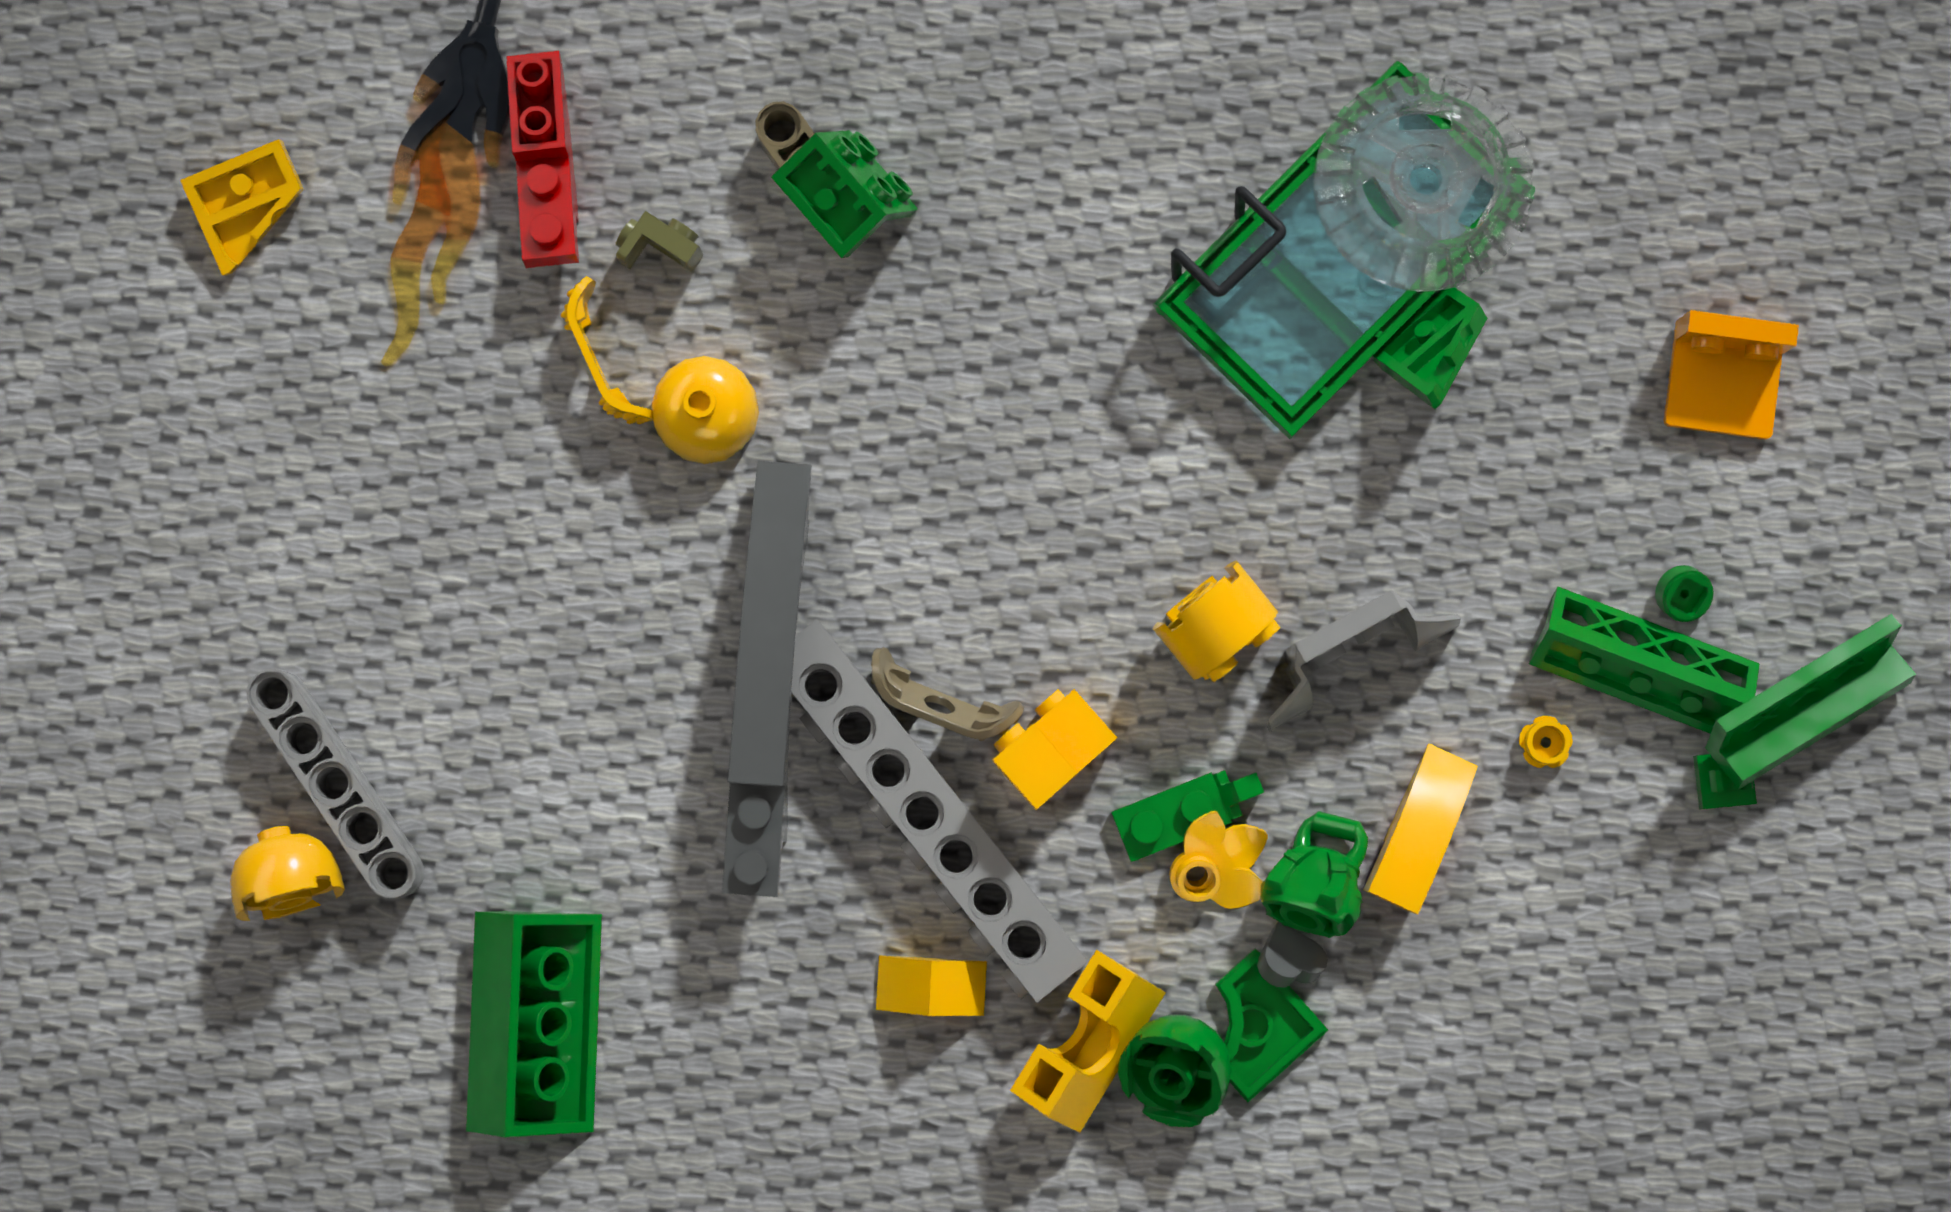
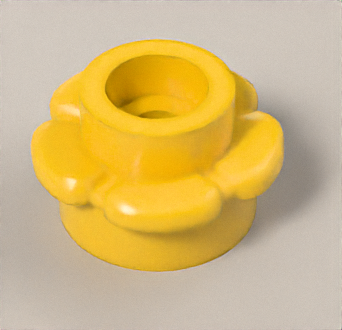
M1552 716L1536 717L1533 720V724L1525 725L1519 735V745L1524 749V759L1536 768L1544 766L1556 768L1562 765L1568 759V752L1573 744L1569 728L1558 723L1557 719ZM1544 737L1550 740V746L1547 748L1541 746V739Z

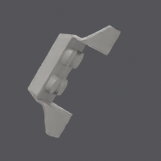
M1391 590L1285 649V662L1288 665L1286 667V674L1294 687V691L1268 719L1267 728L1269 732L1313 708L1311 687L1301 665L1307 662L1310 669L1314 671L1347 653L1342 645L1344 641L1354 636L1358 644L1361 645L1394 627L1395 625L1390 618L1393 614L1412 648L1416 651L1456 629L1461 620L1459 615L1417 616L1411 604Z

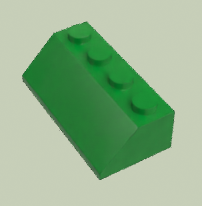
M475 911L466 1116L467 1132L504 1138L594 1132L602 914Z

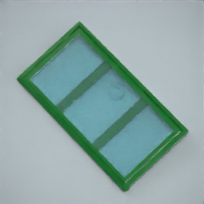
M1396 61L1258 198L1285 225L1287 232L1284 239L1226 295L1222 297L1213 296L1186 270L1152 305L1158 315L1163 316L1287 438L1291 439L1532 196L1535 190L1409 71L1405 65ZM1249 207L1244 215L1239 217L1194 263L1220 286L1275 230Z

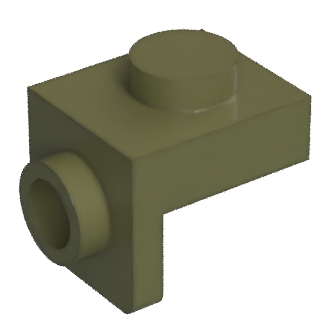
M647 211L643 213L638 221L631 219L624 226L616 240V246L619 247L616 257L628 269L632 268L647 244L690 272L699 263L703 253L699 245L695 243L699 236L694 231L674 218L667 225Z

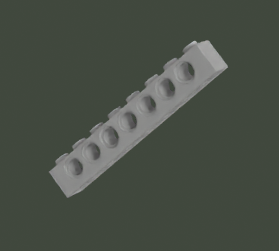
M816 619L799 632L795 639L791 697L794 695L807 711L799 719L818 743L828 738L840 755L833 762L852 786L860 780L874 796L866 804L883 826L888 828L891 824L895 823L905 835L907 840L900 847L916 868L921 871L928 865L939 878L941 883L933 889L950 911L954 914L962 908L975 925L967 932L984 954L988 957L996 951L1009 968L1001 973V975L1018 997L1023 999L1026 995L1030 994L1038 1003L1088 963V960L822 624ZM817 672H830L837 681V690L834 696L822 702L813 700L807 690L809 679ZM854 713L865 715L871 724L868 738L859 744L847 743L841 735L843 720L848 715ZM887 755L898 757L903 762L905 768L903 779L892 787L880 785L874 776L875 764L880 758ZM922 797L931 799L936 804L939 813L936 823L931 828L925 830L912 826L907 817L909 805L915 799ZM961 840L970 847L972 862L964 871L952 872L942 864L941 850L949 841ZM985 883H995L1005 891V906L996 914L982 913L975 905L974 894ZM1020 926L1033 928L1040 937V945L1037 951L1028 957L1015 955L1008 946L1010 933Z

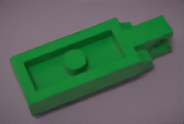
M1223 770L1212 774V772L1114 810L1111 814L1129 860L1133 862L1184 842V834L1191 823L1211 811L1218 812L1224 825L1232 823L1231 820L1243 816L1238 803L1262 794L1264 790L1257 773H1252L1230 782L1226 771Z

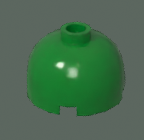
M1166 1015L1147 1022L1127 1044L1120 1056L1118 1067L1121 1087L1126 1096L1130 1098L1133 1093L1145 1105L1142 1113L1154 1121L1171 1127H1193L1201 1124L1204 1117L1211 1114L1213 1116L1226 1096L1232 1073L1227 1047L1219 1034L1203 1021L1187 1015Z

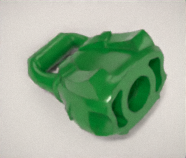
M1321 811L1305 819L1296 833L1293 848L1288 849L1283 854V858L1268 873V876L1261 884L1260 899L1262 905L1266 908V915L1281 922L1284 926L1328 938L1348 933L1360 917L1361 904L1363 903L1357 879L1360 875L1359 868L1368 848V836L1361 822ZM1314 831L1354 842V845L1344 855L1331 848L1311 846L1310 838Z

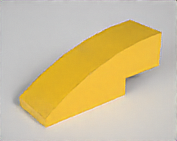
M1430 743L1427 744L1383 840L1385 843L1363 891L1410 913L1419 914L1460 817L1478 767L1477 765Z

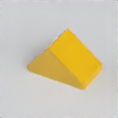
M879 955L876 1010L923 1016H984L987 961Z

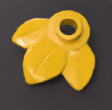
M1211 811L1200 816L1186 830L1183 842L1184 852L1175 858L1170 867L1169 879L1173 890L1184 900L1202 902L1211 899L1227 909L1240 908L1259 901L1263 881L1249 868L1254 865L1263 851L1268 834L1263 829L1247 824L1233 825L1225 829L1223 820L1217 811ZM1196 866L1203 867L1205 873L1200 880L1191 881L1187 879V873L1190 869Z

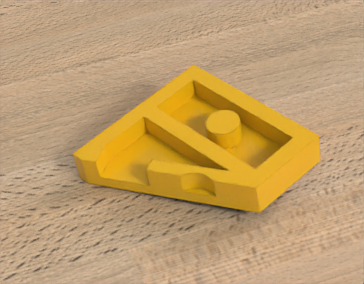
M281 139L267 143L180 180L222 276L229 275L236 270L304 190Z

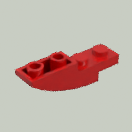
M559 51L506 56L512 154L516 161L522 261L525 268L579 263L576 223H579L561 54Z

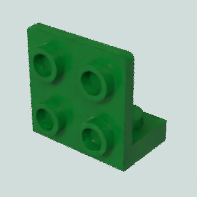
M849 130L815 133L771 176L840 258L849 257L885 221L910 217L918 210L909 199L913 192L908 184L892 171L887 174L874 159L878 155L874 145L861 133L855 132L853 134Z

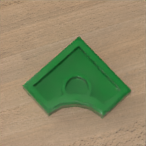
M1256 948L1249 952L1215 983L1226 1004L1228 1026L1224 1043L1226 1044L1232 1067L1230 1083L1247 1103L1328 1031L1325 1025L1290 986L1276 987L1263 979L1257 966L1261 953Z

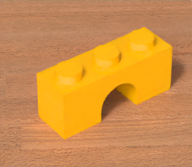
M1096 950L1068 995L1069 998L1080 1005L1081 1009L1080 1020L1074 1033L1064 1044L1057 1048L1049 1049L1038 1044L1010 1091L1048 1118L1080 1133L1117 1074L1120 1056L1127 1044L1149 1022L1166 992L1129 968Z

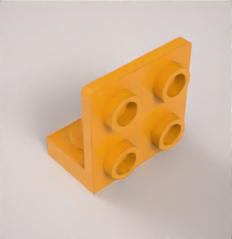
M1688 311L1675 324L1664 424L1667 427L1762 440L1772 437L1782 355L1796 347L1799 325L1702 311Z

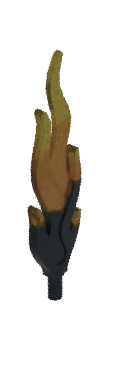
M479 0L474 21L467 20L461 33L430 62L422 73L413 93V99L418 104H423L437 89L443 86L440 94L410 126L400 143L395 161L392 195L394 204L401 206L405 201L412 167L417 161H419L420 185L414 210L409 222L400 234L391 255V277L396 295L399 321L395 337L381 360L383 366H390L411 344L419 326L421 269L427 249L434 235L445 223L447 229L446 238L438 253L431 276L434 300L442 305L446 302V282L477 227L481 209V184L475 153V125L479 114L485 108L487 119L483 144L486 161L491 168H497L500 164V147L510 118L507 69L499 48V31L494 27L501 0Z

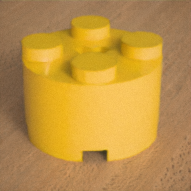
M1234 561L1224 567L1230 575L1228 578L1224 576L1217 582L1213 576L1209 577L1166 613L1167 617L1172 621L1169 626L1165 623L1157 622L1152 628L1193 680L1201 677L1204 680L1210 678L1212 682L1219 680L1238 664L1237 659L1233 656L1244 646L1251 644L1255 648L1260 646L1280 629V626L1274 620L1278 614L1277 609L1238 561Z

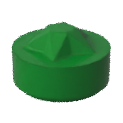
M1687 565L1676 566L1666 571L1659 579L1655 590V599L1659 608L1669 617L1679 622H1691L1703 616L1711 606L1714 595L1713 586L1709 578L1696 568Z

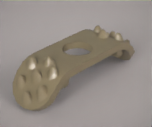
M876 648L873 652L871 683L875 684L884 703H888L899 710L966 737L984 741L986 738L994 737L998 734L1003 736L1012 724L1018 722L1024 711V707L1017 700L1003 706L984 701L980 708L911 681V671L896 665L887 648ZM926 702L943 705L951 713L937 712L928 707Z

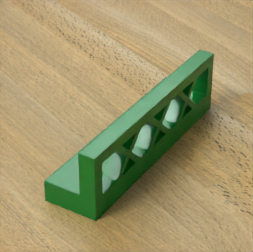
M1558 586L1550 602L1546 625L1534 645L1529 665L1711 734L1717 719L1755 697L1760 663ZM1565 609L1582 616L1588 625L1581 626L1562 619L1563 610ZM1622 631L1632 635L1639 645L1633 646L1621 641L1615 632ZM1672 650L1682 654L1690 664L1685 666L1673 661L1665 651ZM1721 669L1742 677L1741 687L1724 681L1716 670Z
M1892 614L1886 616L1717 719L1705 749L1739 790L1912 683L1916 673L1892 646L1902 625Z

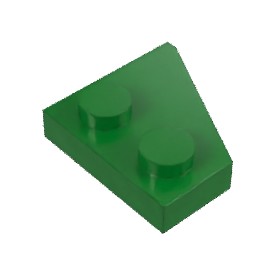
M1447 284L1424 304L1372 358L1384 372L1433 409H1436L1442 404L1488 318L1480 304L1451 284Z

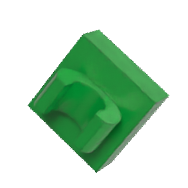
M1710 754L1693 756L1699 810L1757 804L1754 781L1738 790Z

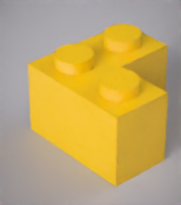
M1059 689L1056 690L1034 710L1040 717L1036 723H1033L1026 730L1017 723L993 744L999 752L992 759L993 763L1034 810L1043 805L1117 739V736L1075 689L1067 696H1064Z

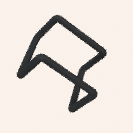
M1239 186L1235 190V220L1244 215L1245 203H1247L1275 232L1268 238L1258 229L1257 232L1266 241L1220 286L1182 250L1175 248L1171 251L1172 280L1175 282L1182 275L1183 266L1213 296L1222 297L1270 251L1274 253L1275 258L1266 267L1269 271L1282 261V258L1272 249L1274 248L1284 257L1277 245L1286 236L1285 225L1247 188ZM1262 268L1219 311L1198 291L1190 298L1211 319L1222 321L1263 283L1270 274Z

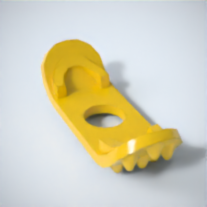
M586 276L579 283L575 284V288L567 292V296L570 299L564 306L565 310L561 313V317L565 318L566 324L564 329L573 332L602 395L598 403L603 406V410L608 415H613L616 419L623 418L627 424H642L647 421H653L652 410L632 405L619 388L610 389L583 330L592 324L588 312V301L596 285L595 280Z

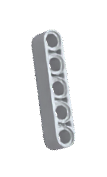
M265 669L258 672L250 680L247 687V700L251 709L370 888L377 895L385 898H399L413 894L421 886L424 879V866L420 857L304 683L296 675L287 671ZM282 680L287 686L288 698L281 707L273 709L267 701V690L273 682ZM311 724L318 734V742L311 752L304 754L298 749L296 736L303 726ZM338 768L346 774L348 787L341 797L335 799L326 790V779L333 770ZM366 813L371 814L378 824L376 837L367 844L361 842L355 833L357 820ZM394 858L402 860L408 869V878L405 884L398 889L392 887L385 878V868Z

